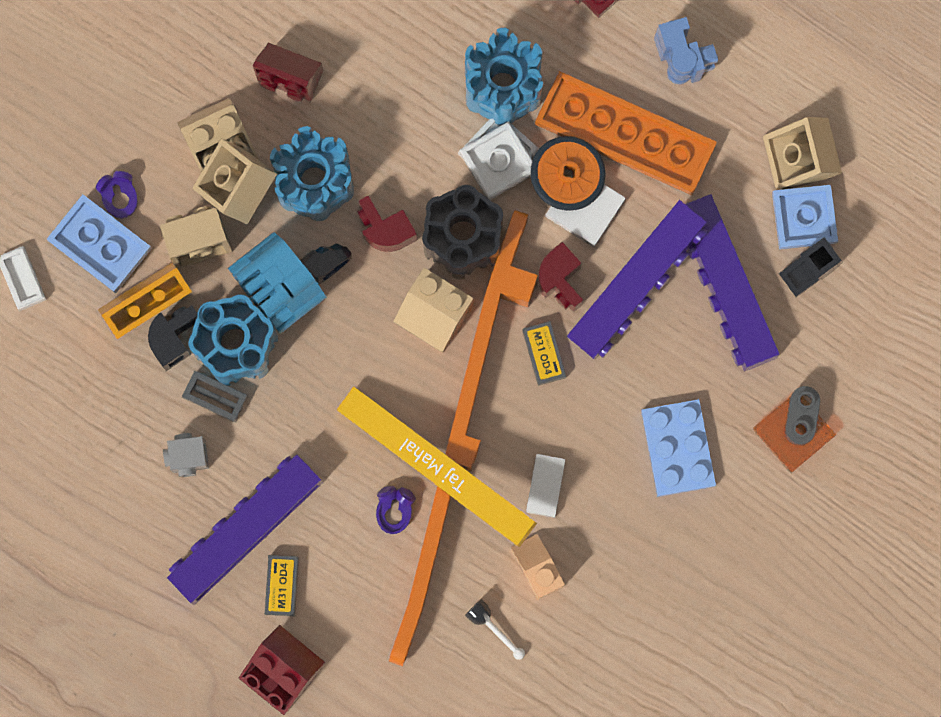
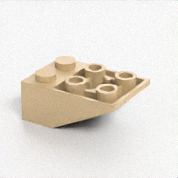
M230 98L177 122L201 173L221 139L246 149L259 160Z

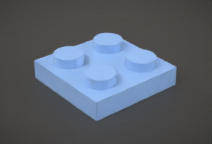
M831 185L774 190L772 192L779 250L813 246L824 237L829 244H837L838 235Z

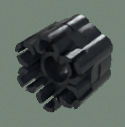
M462 185L456 190L430 199L426 205L425 231L422 236L426 258L428 260L433 258V262L442 263L446 266L448 272L452 273V277L459 280L465 279V274L470 275L474 268H487V264H491L492 267L495 266L500 252L501 229H503V211L501 207L491 202L490 199L479 193L471 185ZM464 221L471 223L476 228L474 235L467 240L456 239L450 232L454 224Z

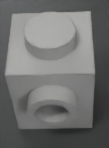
M185 433L175 435L174 440L167 441L168 449H163L165 467L170 466V470L173 473H178L179 477H189L196 475V470L209 469L206 440L203 436L192 437V434Z

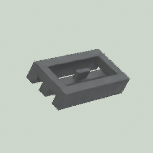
M194 371L182 398L236 423L248 396ZM197 380L238 398L237 404L196 385ZM192 390L234 409L232 414L191 395Z

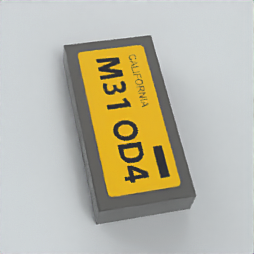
M551 321L523 328L522 332L538 386L565 379L566 374Z
M268 555L265 615L295 617L299 557Z

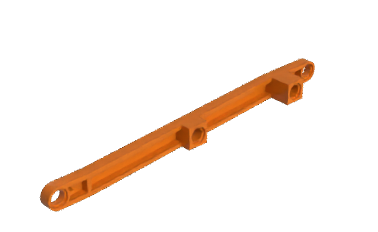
M514 210L486 289L445 453L468 471H472L481 440L466 435L500 298L528 307L538 280V275L512 267L529 214ZM438 486L409 602L389 658V662L403 666L423 612L451 496Z

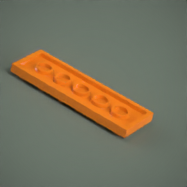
M561 71L558 72L535 120V125L561 137L571 136L585 140L599 154L692 196L717 144L716 141Z

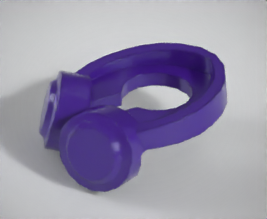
M116 171L113 176L105 175L96 185V190L101 193L102 202L106 210L112 216L120 219L131 216L138 204L137 193L132 185L133 176L125 171ZM115 185L120 186L121 192L129 197V203L123 209L114 207L112 203L115 196L113 191Z
M386 486L377 493L379 503L376 509V518L378 525L384 532L397 534L408 526L412 515L411 505L415 502L416 498L407 488L401 487L397 490L394 486ZM394 499L399 501L398 510L402 513V520L397 524H391L385 518V513L391 508L392 500Z

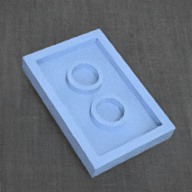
M85 195L78 199L47 238L48 242L114 293L118 292L152 249L149 244Z
M700 400L642 409L641 415L657 497L715 487L716 482Z

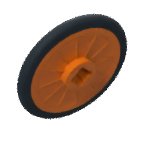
M562 136L549 140L539 148L532 160L531 181L533 187L545 203L556 209L573 211L587 207L598 198L605 184V165L600 154L591 144L577 137ZM564 169L573 171L572 178L563 175Z

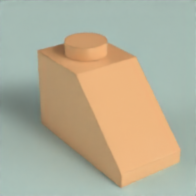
M538 534L526 539L520 547L517 545L511 547L537 601L565 586Z

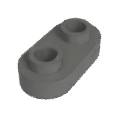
M802 386L797 388L789 400L785 436L794 445L802 446L809 443L816 432L820 396L812 387ZM808 396L811 400L810 405H803L800 398ZM799 424L806 428V433L803 435L796 432V426Z

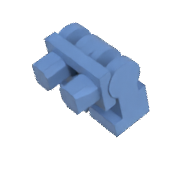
M687 17L658 25L654 37L660 60H667V76L675 84H684L689 79H691L692 83L700 81L703 73L714 70L715 63L718 62L713 44L699 48L696 41L687 45L686 37L690 29Z

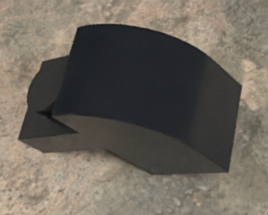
M824 237L803 252L798 260L781 271L779 275L795 297H798L818 281L831 274L843 261Z
M193 306L179 308L171 315L172 319L169 321L165 319L162 313H159L149 327V346L166 371L190 356L178 336L195 324L198 313Z

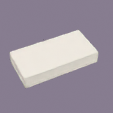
M22 246L0 255V268L17 309L22 311L45 301L46 297L25 247Z
M536 454L526 513L555 518L565 459Z

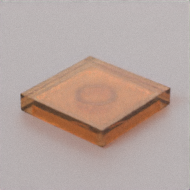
M803 396L800 398L803 405H810ZM789 397L753 428V431L785 468L792 473L833 439L836 434L818 414L816 432L809 443L798 446L789 442L785 436ZM797 425L796 432L801 435L805 434V426Z

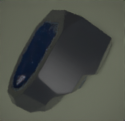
M336 243L329 247L320 246L316 250H311L300 261L319 285L342 269L352 259V253L346 246Z

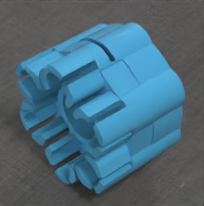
M507 28L497 29L496 35L493 33L490 36L488 44L484 42L476 43V50L470 45L465 53L466 105L468 109L474 113H479L487 119H494L495 123L499 126L508 121L512 124L528 112L536 110L540 106L543 90V81L540 74L542 60L540 46L535 43L532 49L530 48L531 42L522 41L519 44L518 38L514 33H511L509 37V29ZM499 73H506L512 76L515 82L510 86L501 87L496 85L492 78Z
M305 126L298 129L299 135L294 134L290 145H279L280 151H277L276 148L271 151L270 161L274 172L277 174L275 177L276 188L274 189L280 205L285 210L294 211L314 221H324L331 213L338 210L344 203L350 201L354 195L350 160L346 144L341 138L338 137L337 142H335L334 137L323 139L315 130L312 132L311 127ZM310 168H319L325 172V177L316 185H307L301 180L303 173Z
M275 232L228 267V270L248 297L259 288H262L250 299L255 305L266 299L257 307L264 316L267 315V318L280 334L327 298L308 269L286 242Z
M235 295L232 298H224L215 302L209 301L200 306L198 317L193 327V333L189 338V348L198 361L200 360L212 372L218 382L231 386L230 382L234 381L236 383L242 377L255 379V376H258L261 379L269 372L267 367L269 365L268 356L275 347L274 342H278V334L272 322L253 305L250 298L245 295ZM231 329L244 331L245 338L240 347L230 350L221 345L222 337L227 331Z

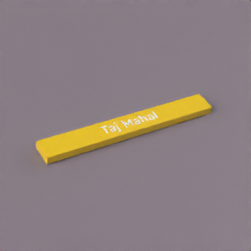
M353 386L336 409L518 547L522 545L536 526L537 522Z

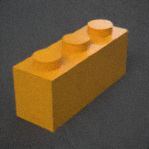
M170 263L102 306L98 311L116 339H119L192 291L177 267Z

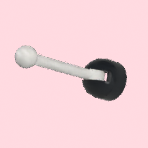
M480 599L465 616L475 625L486 624L513 651L515 659H523L525 651L522 648H517L490 621L491 610Z

